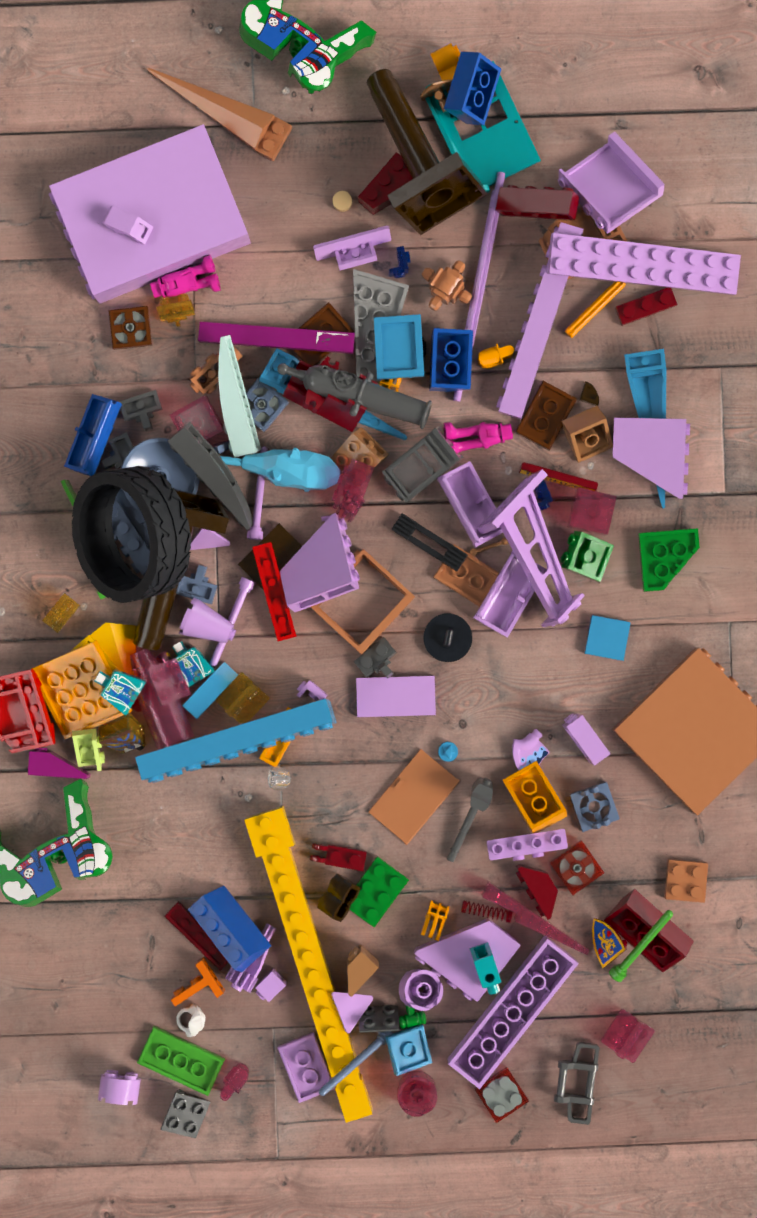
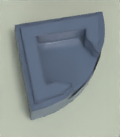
M230 441L219 442L211 446L220 454L229 449L228 444Z

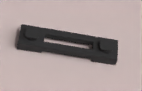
M401 513V516H399V519L391 528L392 531L456 572L468 556V554ZM415 529L446 548L445 555L438 553L413 537L412 534Z

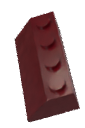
M633 889L620 900L604 921L611 925L635 948L662 917L663 913L636 889ZM669 920L641 954L661 972H665L687 956L694 941Z

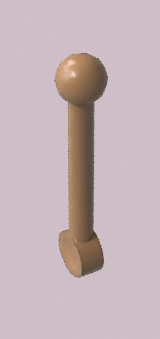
M504 537L501 541L482 548H473L470 550V554L476 556L477 553L502 544L507 545L508 541Z

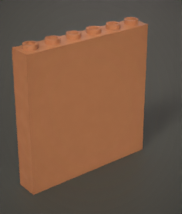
M695 648L612 729L697 816L757 758V705L755 706L752 703V697L745 690L741 691L737 687L739 684L731 676L728 678L723 673L725 669L718 662L714 664L709 659L711 655L704 648Z

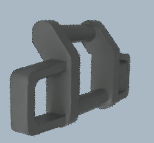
M577 1042L572 1060L558 1061V1068L560 1069L557 1094L554 1095V1102L567 1103V1118L571 1123L589 1125L591 1122L592 1105H594L595 1099L593 1097L595 1075L599 1066L600 1048L597 1044ZM582 1047L595 1049L593 1062L577 1061ZM579 1069L588 1071L585 1095L565 1093L567 1070ZM571 1103L588 1105L586 1118L572 1117Z

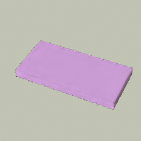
M435 676L356 678L357 717L436 715Z

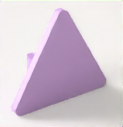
M200 528L191 540L190 550L230 546V541L215 531Z
M332 992L331 996L346 1033H350L372 1002V996L354 994L350 997L348 993Z

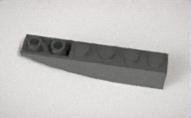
M189 421L168 440L171 449L183 458L186 466L195 471L198 479L210 488L212 495L221 500L224 508L236 517L239 525L244 526L248 530L253 524V516L237 481L216 450Z

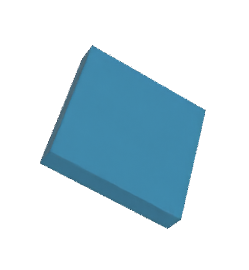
M591 615L584 654L624 661L631 622Z
M422 1024L385 1037L394 1075L399 1076L432 1063Z

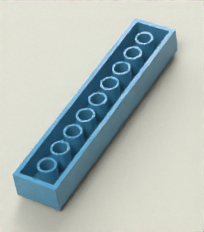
M325 698L135 757L141 780H148V783H156L164 780L163 776L166 775L167 777L179 776L183 774V770L191 772L201 769L202 764L211 766L220 763L222 758L224 760L239 757L238 753L241 752L243 754L257 752V748L261 746L265 749L276 746V742L280 740L286 743L295 740L297 735L303 737L314 734L313 730L316 729L322 731L332 729V724L337 722L331 702Z

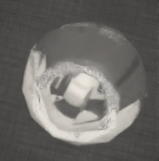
M281 766L270 769L268 773V786L271 789L283 791L289 786L291 776L287 769Z

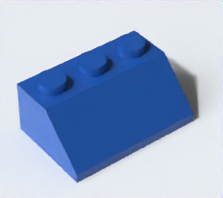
M433 329L431 336L429 391L452 392L471 389L473 330Z

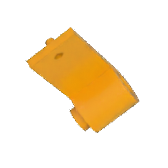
M452 43L430 53L442 81L453 80L459 60L458 57H460L457 45L452 46Z

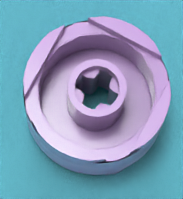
M413 969L407 971L399 983L400 999L410 1008L420 1011L430 1010L442 999V983L438 976L429 970ZM419 987L423 988V992L418 991Z
M107 1070L105 1074L101 1075L98 1100L101 1101L105 1098V1103L128 1105V1101H133V1105H136L138 1103L141 1081L138 1078V1073L126 1072L125 1075H119L117 1070Z

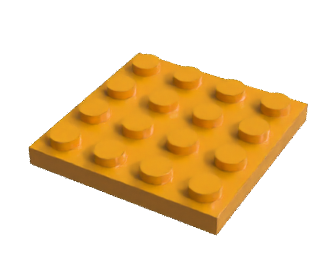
M97 640L33 667L42 683L40 688L43 698L64 739L72 737V731L92 729L124 716L122 712L100 695L103 686L94 682L99 671L108 676L112 674V670Z

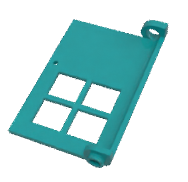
M501 75L495 89L497 96L493 97L491 104L499 100L507 119L489 128L481 125L483 131L463 141L453 123L459 119L456 117L451 118L449 112L443 113L435 95L425 98L451 154L457 152L480 179L487 193L490 192L489 187L496 184L498 172L505 173L506 179L541 161ZM445 90L443 91V93L445 95V98H447L448 93Z

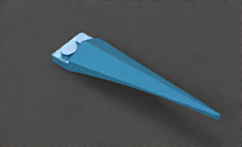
M276 348L259 381L277 389V392L283 394L292 376L279 374L277 367L279 364L285 363L288 367L295 369L299 360ZM365 411L358 422L402 440L407 439L405 434L368 411Z
M664 349L625 354L627 377L638 418L666 419L667 369ZM656 485L661 506L664 509L665 490Z

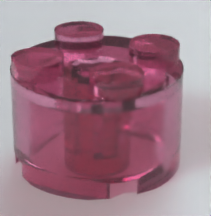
M423 1071L407 1072L398 1083L397 1099L406 1114L420 1117L433 1110L436 1105V1084L434 1079ZM416 1091H420L417 1096H414Z

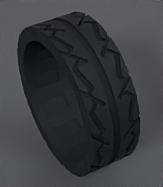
M144 466L96 473L88 478L80 487L74 501L72 537L81 568L87 578L91 580L92 585L108 599L110 597L113 601L120 603L154 597L174 589L183 578L189 564L191 532L183 503L175 489L171 487L169 481L162 474L153 469L149 470V467ZM120 489L127 492L136 502L147 525L150 556L146 573L142 579L133 574L126 566L119 554L114 539L112 512Z

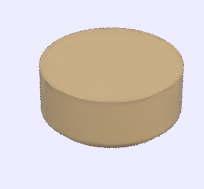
M346 191L337 192L333 196L334 208L339 212L348 211L352 206L351 195Z

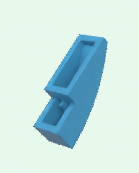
M224 662L182 706L198 719L239 675Z

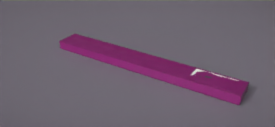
M200 322L198 342L220 344L221 337L230 335L233 345L353 354L355 333L212 322Z

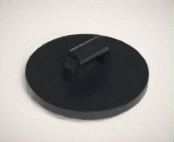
M451 613L441 614L434 617L427 624L423 636L424 645L433 658L442 662H454L463 658L468 653L472 645V631L462 617Z

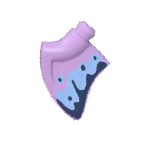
M534 729L532 733H529L523 739L513 740L512 755L518 770L535 761L540 765L541 761L550 753L539 741L542 734L537 729Z

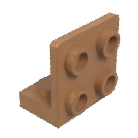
M361 427L350 435L331 459L358 486L389 454Z

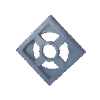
M607 782L569 794L582 832L590 829H599L601 826H608L611 822L620 819ZM593 793H601L607 799L599 801L594 798ZM587 796L589 801L585 807L580 808L582 798ZM597 801L600 808L597 812L589 810L590 802ZM609 805L608 814L602 819L600 811L602 807ZM587 812L594 814L596 822L587 820L582 814Z

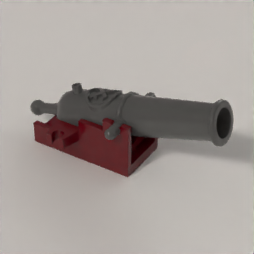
M328 356L320 365L311 366L300 360L295 369L288 367L285 363H281L277 367L279 374L292 376L282 395L283 397L350 432L354 431L366 410L420 425L421 429H424L431 411V400L424 402L377 385L378 382L373 380L374 375L372 373H367L366 376L360 374L357 377L350 372L338 370L339 362L335 361L334 365H330L329 361L331 358Z

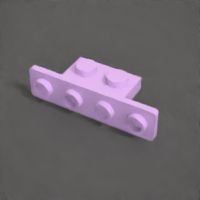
M389 226L378 227L314 245L316 260L319 261L336 256L340 271L377 261L374 245L391 241Z
M565 829L488 840L487 848L490 860L512 857L513 861L525 859L524 855L532 854V858L544 856V852L567 849L568 844Z

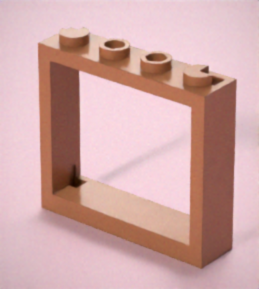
M364 549L361 552L357 550L353 554L356 561L354 568L364 558L405 596L361 644H358L319 607L322 603L311 606L320 617L360 654H363L415 598L409 590Z

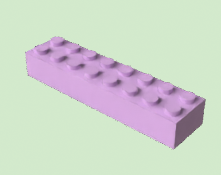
M544 935L447 1058L448 1064L480 1089L579 964L577 960Z

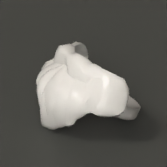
M191 1004L190 1007L183 1008L178 1012L177 1025L181 1030L185 1031L187 1037L196 1036L204 1028L205 1015L196 1004ZM184 1012L193 1015L188 1023L189 1028L181 1024V1015Z

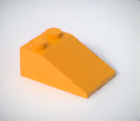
M537 761L502 780L532 834L539 833L567 817V810Z

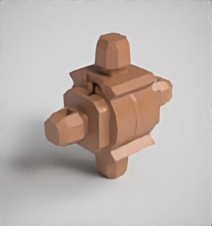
M458 260L454 263L452 269L446 267L445 270L439 268L436 273L430 268L424 269L422 277L426 281H430L429 285L431 295L433 296L429 302L430 309L437 311L442 306V303L446 305L449 302L455 304L458 298L464 304L470 302L472 295L467 290H464L463 276L460 275L465 269L463 262Z

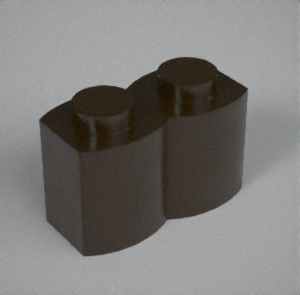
M336 874L330 880L327 891L320 897L317 908L330 918L341 922L348 914L350 905L357 898L360 887L346 877Z

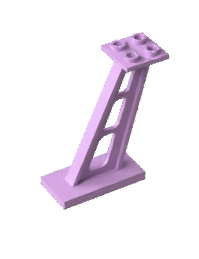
M542 469L527 476L477 530L483 535L500 526L548 614V618L541 624L544 628L563 624L569 618L568 614L581 605L580 601L585 595L580 593L571 596L533 490L547 476L546 472ZM521 507L524 508L534 533L533 540L529 544L524 542L514 522V514ZM535 543H538L547 565V569L543 574L540 573L530 553V549ZM549 574L560 598L558 604L555 603L545 583V578Z

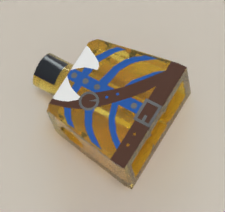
M128 713L99 726V743L120 753H126L133 749L140 751L146 745L145 728L132 714Z

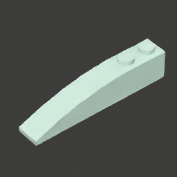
M223 336L220 338L219 392L224 419L223 428L229 437V450L235 458L256 453L261 450L231 336Z

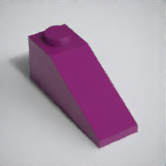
M40 747L29 751L28 775L79 779L90 778L89 772L55 752L47 751V747Z

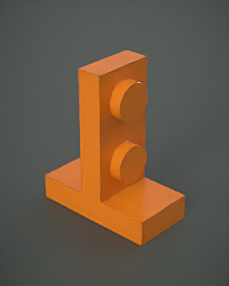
M204 957L195 964L203 977L198 975L190 981L191 985L186 988L181 986L173 992L174 996L171 999L174 1006H177L207 985H209L216 998L224 994L225 989Z

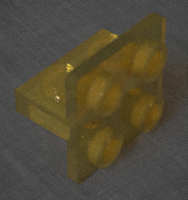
M241 672L221 693L216 702L226 710V714L233 717L240 724H244L254 717L270 697Z

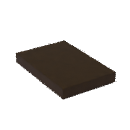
M280 523L259 543H272L279 573L302 547ZM252 550L238 565L263 589Z

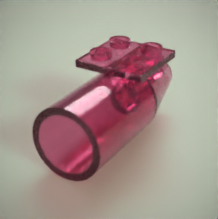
M147 649L130 655L132 675L146 682L137 697V701L157 750L195 736L180 701L181 698L189 696L191 693L177 659L174 658L159 664L151 651Z

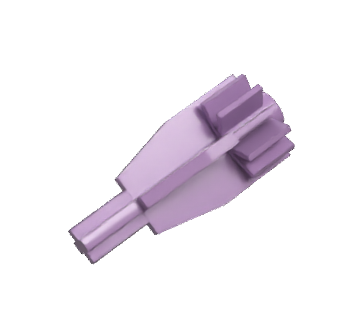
M268 923L266 924L262 934L268 941H270L276 928ZM269 949L243 972L236 971L231 967L225 979L232 982L231 987L240 992L244 989L251 993L258 980L257 976L262 969Z

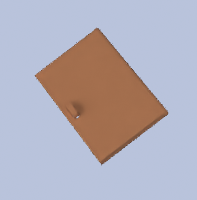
M420 749L368 812L407 845L460 780Z

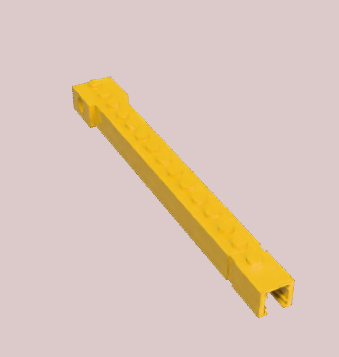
M284 806L246 817L244 821L256 858L260 856L263 858L326 1062L333 1078L356 1057L350 1035L345 1032L331 996L332 992H336L290 848L295 845V841ZM358 1066L335 1086L346 1123L372 1115L373 1108Z

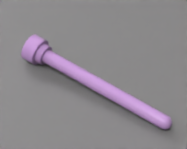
M262 447L260 453L267 452L268 448ZM261 475L257 476L253 524L247 532V539L252 540L263 539L260 521L265 478Z
M244 577L240 579V592L228 618V621L232 624H235L247 593H250L256 582ZM217 643L210 660L211 666L218 664L226 643Z

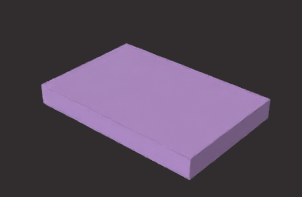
M315 1032L277 1047L298 1102L301 1103L318 1096L319 1089L331 1080L332 1077Z

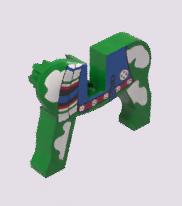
M252 0L244 7L239 26L242 40L271 61L290 42L289 51L293 59L290 61L288 74L291 77L293 73L302 89L306 88L309 94H313L314 91L320 92L327 88L333 80L335 67L350 59L357 51L371 47L377 33L361 20L324 41L307 24L283 12V0Z
M79 779L63 787L68 834L43 843L22 859L2 844V832L0 830V888L3 895L10 902L22 907H33L61 891L62 887L51 861L54 863L58 862V864L68 862L74 878L79 880L98 877L109 869L113 858L112 850L109 844L94 832L92 812L87 799L89 787L84 780Z

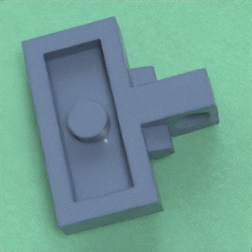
M198 565L196 574L191 573L190 577L183 576L178 584L176 594L213 604L218 585L208 583L209 578L205 577L207 567Z

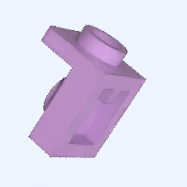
M311 680L308 682L303 681L297 688L299 691L297 696L299 698L307 689L310 691L308 695L315 701L325 699L328 696Z

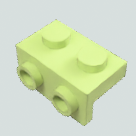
M97 730L72 731L78 767L96 765L97 771H102V764L105 763L104 751H100L102 744L99 742H102V738L97 735Z

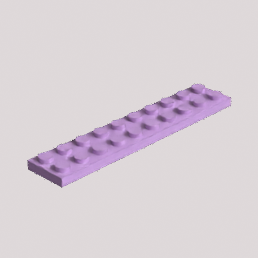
M552 233L547 274L736 295L741 255Z

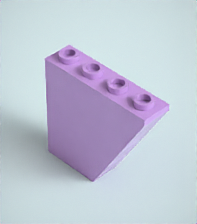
M614 418L613 458L677 498L683 499V495H687L688 483H684V475H688L689 463H685V455H689V443H685L686 435L690 436V424H686V419Z
M336 513L332 514L280 570L286 603L294 612L359 589L358 581L360 577L354 568L356 561L353 553L350 552V538L345 532L347 524Z
M486 918L442 936L439 941L433 940L415 948L414 954L417 955L415 958L421 964L425 965L427 963L432 967L431 971L437 976L443 975L447 978L446 982L454 989L460 988L463 991V996L468 1000L472 1001L474 999L478 1002L487 988H482L469 948L488 942L498 972L500 973L521 945L514 937L489 918Z

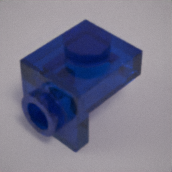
M404 246L396 247L399 267L389 269V277L402 278L409 271L408 263H411L409 251L405 252Z

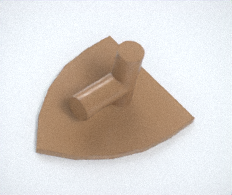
M452 80L432 83L420 94L421 100L424 101L426 100L425 98L435 95L443 113L447 112L444 110L446 98L443 91L450 88Z

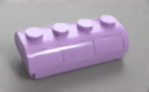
M470 461L437 478L474 548L503 533L500 526L483 535L477 530L496 507Z
M513 551L474 616V619L507 638L535 591ZM536 563L540 573L543 574L546 569Z

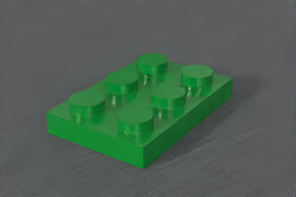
M377 856L356 884L360 887V892L355 901L350 905L349 910L372 927H375L409 879Z

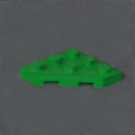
M698 528L638 534L643 592L665 590L672 579L700 548Z

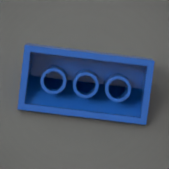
M225 886L203 895L188 908L195 920L236 971L243 972L272 946Z

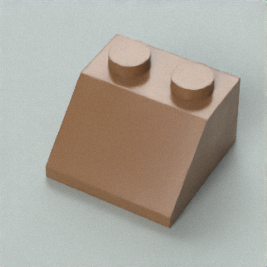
M598 406L561 421L565 436L578 463L613 448L607 419Z
M362 944L359 948L355 946L349 952V957L347 958L348 995L350 997L379 968V960Z

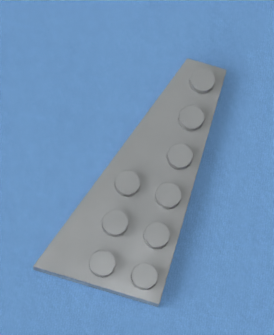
M353 269L356 375L359 377L360 374L366 376L367 373H372L374 375L373 380L378 382L377 385H380L381 380H377L374 318L401 316L409 285Z

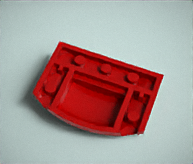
M33 668L0 676L1 742L5 741L12 748L9 750L11 753L55 744L54 722L51 723L40 688L42 683Z

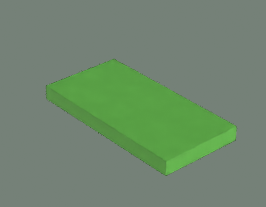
M153 1026L137 1063L208 1096L225 1058L157 1026Z

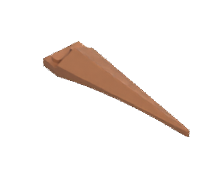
M147 68L150 74L198 107L255 152L272 161L277 157L293 128L292 125L275 117L273 114Z

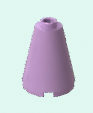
M193 598L191 601L193 607L192 609H187L180 626L182 630L179 631V634L227 643L228 640L232 641L236 633L234 624L199 599Z

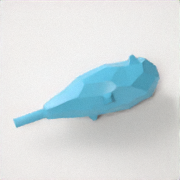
M298 448L273 449L264 453L245 455L242 459L220 456L226 465L241 466L246 471L263 476L275 486L299 488L309 492L310 490H325L338 484L340 481L341 470L330 457L307 450H298Z

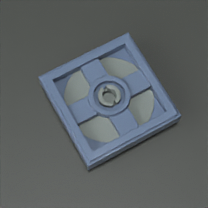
M259 377L248 389L246 395L254 424L265 432L289 402L271 386L260 382Z

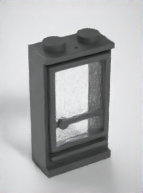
M440 426L434 428L382 471L385 475L383 476L384 480L396 489L395 493L401 501H411L437 480L438 477L464 458L462 454L458 455L454 451L452 442L443 437L440 433L442 430Z

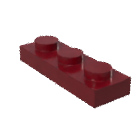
M665 288L615 307L621 326L673 308L678 304L672 288Z

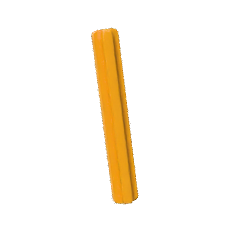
M614 282L566 328L565 333L571 338L574 337L626 284Z

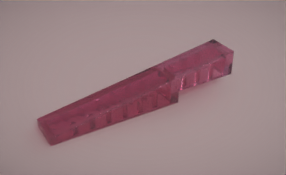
M487 881L481 894L482 897L515 912V922L588 955L589 950L586 946L490 881Z

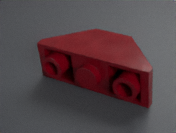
M520 864L517 865L518 872H516V875L521 883L525 881L528 889H526V892L530 899L533 900L535 898L538 906H536V909L540 916H545L547 920L551 919L558 890L546 871Z

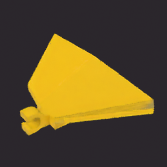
M105 622L72 649L75 650L97 640L112 672L116 669L133 676L137 675L136 645L133 643L136 633V626Z

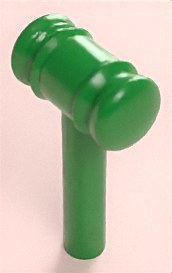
M405 1005L407 1015L399 1016V1024L402 1029L426 1024L424 1011L415 1013L413 1008Z

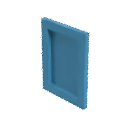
M421 314L375 317L374 333L377 380L424 377Z

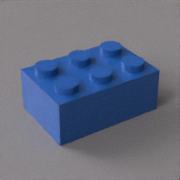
M461 52L444 110L465 124L484 126L502 69L479 52Z

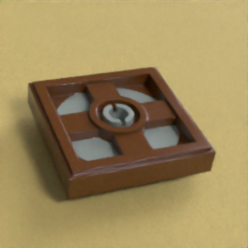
M148 306L108 310L113 350L152 346Z

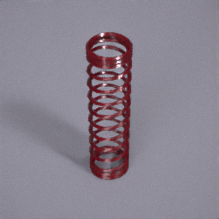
M463 900L461 913H466V909L469 904L468 914H470L472 906L474 904L473 915H475L478 906V917L480 915L482 907V917H484L486 909L488 907L487 918H489L492 909V920L494 918L496 910V920H498L500 912L502 910L501 922L503 921L506 912V923H511L513 911H508L506 909L503 913L502 908L500 909V911H498V907H496L494 910L493 906L489 910V906L487 905L485 908L484 904H482L480 908L479 903L476 905L475 908L474 902L471 905L470 901H468L467 903V900Z

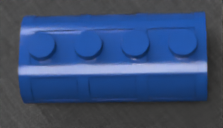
M94 394L91 395L80 426L75 428L77 434L64 467L90 477L95 474L122 404L120 402Z

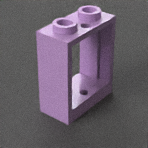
M572 713L564 719L565 723L562 726L590 764L595 766L610 755V752L583 715Z

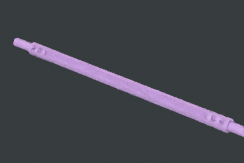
M498 172L495 189L491 194L472 299L465 330H473L472 350L499 219L496 205L499 189L504 184L505 173ZM454 391L453 401H461L462 391Z

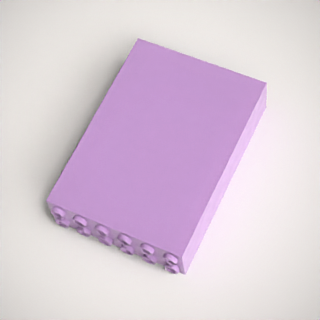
M204 124L49 186L51 189V193H49L50 199L56 209H59V211H56L60 223L63 224V227H66L63 230L66 239L70 242L71 246L73 245L70 248L78 264H81L78 266L79 272L85 281L88 282L85 284L88 294L91 295L93 300L96 299L99 304L146 286L151 282L158 281V278L168 273L181 271L189 266H196L202 263L203 257L211 255L213 259L251 244ZM111 206L136 215L153 226L145 245L138 243L126 234H118L103 224Z

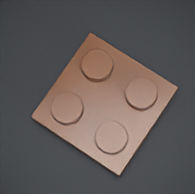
M668 859L664 898L668 900L705 903L708 863Z

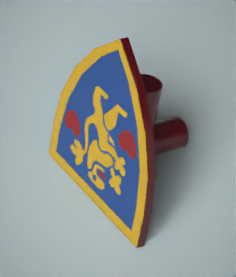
M597 918L593 919L592 938L594 950L602 968H605L627 950V941L622 940L618 932L605 921Z

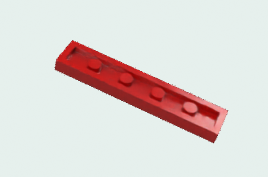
M267 542L252 546L277 641L297 637L290 610L286 603L272 543Z

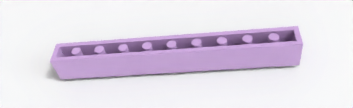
M561 222L559 227H555L553 233L582 236L583 229ZM550 245L546 253L547 258H549ZM548 262L547 265L543 264L539 276H542L540 284H536L533 295H536L534 303L530 302L527 311L530 317L528 322L524 321L521 332L524 335L522 341L518 340L515 351L518 353L516 359L512 358L509 370L512 372L510 378H505L503 389L506 390L504 396L499 397L496 406L499 408V413L520 420L522 419L568 276L547 274Z

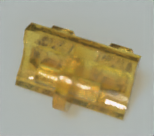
M187 294L177 296L178 302L172 304L170 298L159 299L157 312L161 322H175L176 326L179 327L181 326V320H186L187 316L195 315L192 301L189 300Z
M64 593L42 621L56 633H59L80 605Z

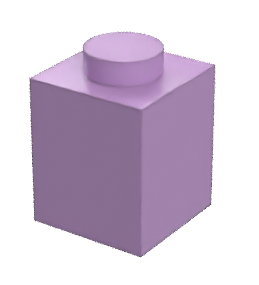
M272 968L256 984V994L262 1000L266 999L270 1002L286 986L287 981Z

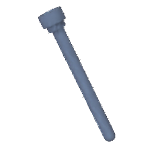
M391 1031L378 1032L377 1039L319 1089V1095L325 1096L381 1045L387 1044L385 1037L393 1033Z

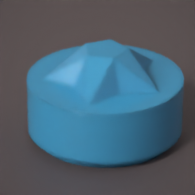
M444 742L440 745L438 754L442 760L450 762L457 757L458 749L454 743Z

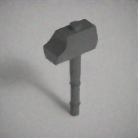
M480 777L472 786L471 807L461 829H459L460 831L452 848H450L451 850L447 857V860L450 862H454L477 811H485L491 803L493 783L488 778L483 779Z

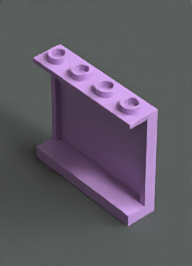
M616 132L608 136L607 144L568 171L564 172L562 169H559V185L562 188L574 190L579 196L578 203L582 206L583 211L586 215L591 216L595 220L597 227L603 229L607 234L663 196L665 184Z

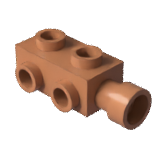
M234 347V351L238 361L243 356ZM212 353L205 359L206 364L201 368L197 366L191 371L190 374L192 376L189 379L192 383L190 386L196 393L210 394L217 388L215 384L219 381V370L214 369V364L219 363V353L216 355ZM201 376L206 377L204 383L199 382Z

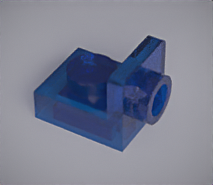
M543 479L534 489L537 498L542 499V502L538 503L540 511L549 508V503L553 502L546 482Z

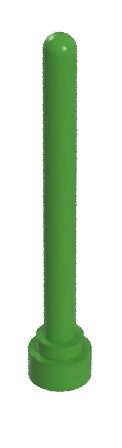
M667 910L621 964L614 965L610 969L609 974L615 981L622 982L627 976V968L672 918L673 912L671 910Z

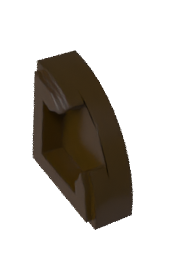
M585 381L579 401L598 406L599 395L591 383Z

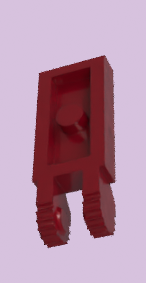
M312 844L313 849L327 851L326 858L310 855L311 861L364 871L367 851L331 844Z

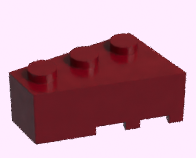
M396 152L358 196V203L372 215L391 205L387 195L413 180L400 154Z

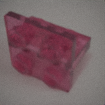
M621 1009L602 1037L601 1042L614 1050L621 1059L626 1058L634 1063L655 1031L626 1010Z

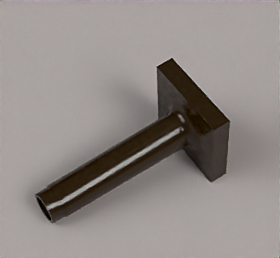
M381 69L371 74L367 79V86L413 179L387 196L393 208L422 235L487 195V192L480 179L457 152L439 162L389 69Z
M175 490L186 511L191 537L194 527L225 534L229 517L218 499ZM178 585L167 593L143 599L133 641L135 645L147 650L160 649Z

